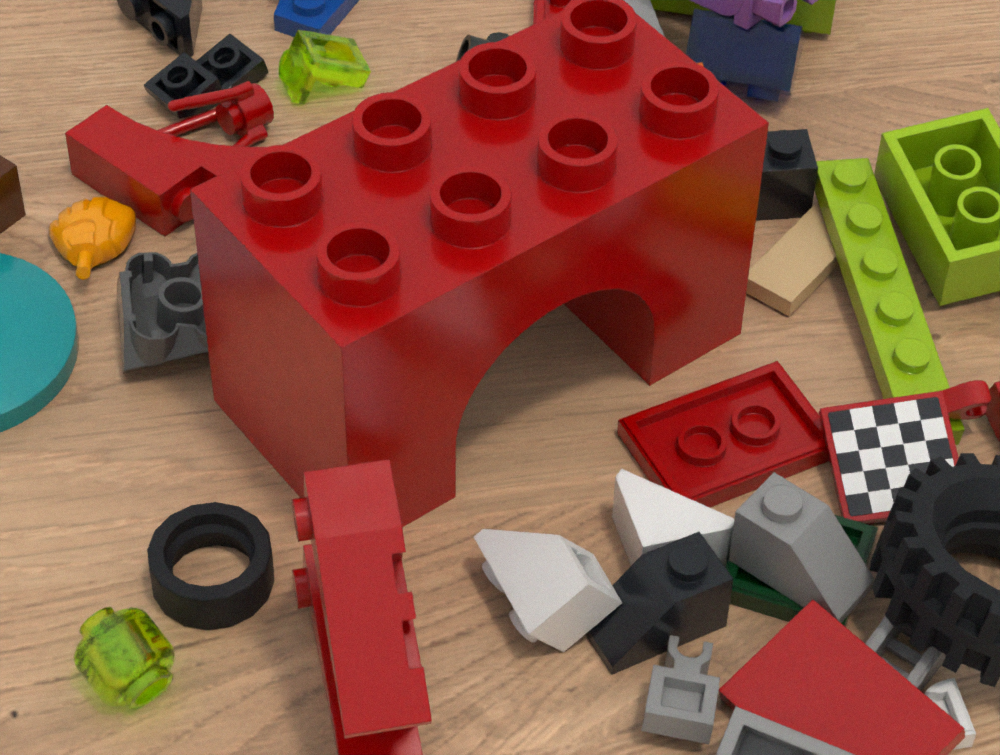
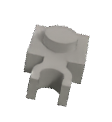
M670 635L664 667L653 665L641 731L709 744L714 725L720 677L707 675L713 643L704 642L700 656L694 658L682 655L677 649L679 637Z

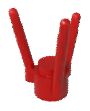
M246 81L233 88L170 101L168 109L173 112L213 104L218 105L215 109L158 129L160 132L178 136L218 121L220 127L228 135L236 133L239 136H243L233 146L250 147L268 137L264 126L273 121L274 111L265 90L256 83L251 84V82Z

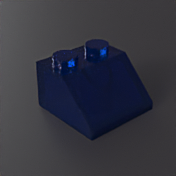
M694 9L686 50L687 56L696 63L703 62L704 67L711 71L716 79L725 87L726 85L748 88L747 98L778 103L780 94L792 96L805 40L802 26L784 24L778 27L766 20H760L746 30L733 23L734 15L725 16L712 11Z

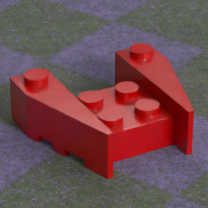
M390 459L304 472V497L292 499V509L298 542L311 540V544L303 545V568L293 569L292 577L297 608L310 607L337 754L423 755L418 726L431 724L432 718L424 667L421 665L413 619H416L412 591L408 592L402 563V556L406 549Z

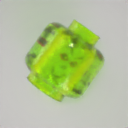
M105 607L91 615L80 627L79 633L83 638L75 649L73 660L77 670L104 704L115 707L127 705L129 709L135 710L153 701L171 684L174 678L173 673L170 671L175 662L174 648L144 610L130 607L115 612L112 607Z

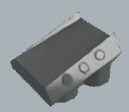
M157 252L137 253L126 262L125 271L119 272L117 281V314L119 318L123 374L208 352L197 253L191 255L187 262L172 264L166 256Z

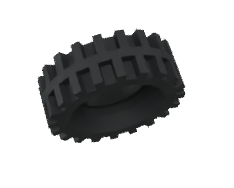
M961 453L954 467L944 458L938 457L930 461L926 473L915 468L908 475L904 487L900 486L870 562V571L877 572L872 589L875 598L891 599L885 616L893 626L907 623L914 630L909 643L921 652L932 646L946 655L942 664L943 667L956 673L961 664L980 671V683L995 687L1000 678V590L966 571L951 555L955 553H978L1000 559V455H995L992 465L980 464L974 453Z

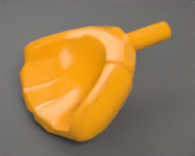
M93 197L91 201L85 198L73 203L72 207H67L58 214V220L50 223L49 235L62 257L72 265L77 266L76 276L81 280H86L90 277L91 268L116 258L126 249L136 229V214L131 207L108 197Z

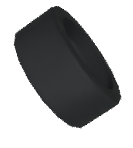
M211 502L184 508L170 515L154 531L147 549L153 597L165 615L184 626L204 630L232 627L254 616L268 601L275 581L269 532L258 517L239 506ZM219 545L235 548L250 559V565L239 577L220 585L199 586L189 584L173 575V566L184 555L201 547Z

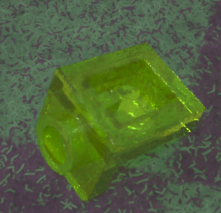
M299 29L289 49L283 52L279 61V77L292 102L297 104H305L315 81L331 87L344 85L363 88L371 73L354 39Z

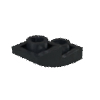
M228 34L196 61L183 52L144 84V88L147 93L168 109V103L172 100L233 88L246 81L251 82V84L256 83L269 72L263 58L232 34ZM218 104L171 112L181 119L210 110Z

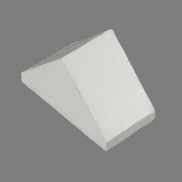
M624 469L619 471L615 477L612 518L630 565L647 552L700 532L726 567L730 554L734 518Z

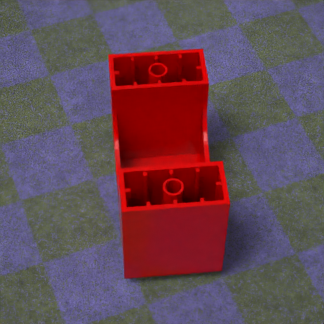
M572 0L561 12L498 42L477 45L468 50L461 60L394 92L380 93L368 97L354 111L283 145L268 146L254 152L243 164L190 189L214 401L300 498L304 497V472L390 459L403 528L456 497V439L459 424L470 397L487 370L500 354L534 322L560 305L564 304L649 386L741 334L769 122L721 84L711 71L693 61L636 14L627 2L623 0Z

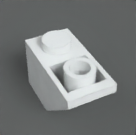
M482 529L474 536L475 541L486 558V561L482 563L485 575L497 589L506 594L513 607L509 612L513 625L523 637L532 643L540 640L565 652L623 603L594 554L560 535Z

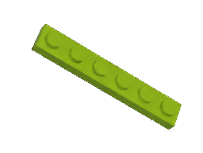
M869 158L816 161L818 172L815 194L883 399L942 391L950 388ZM949 418L955 444L959 445L965 431L961 419Z

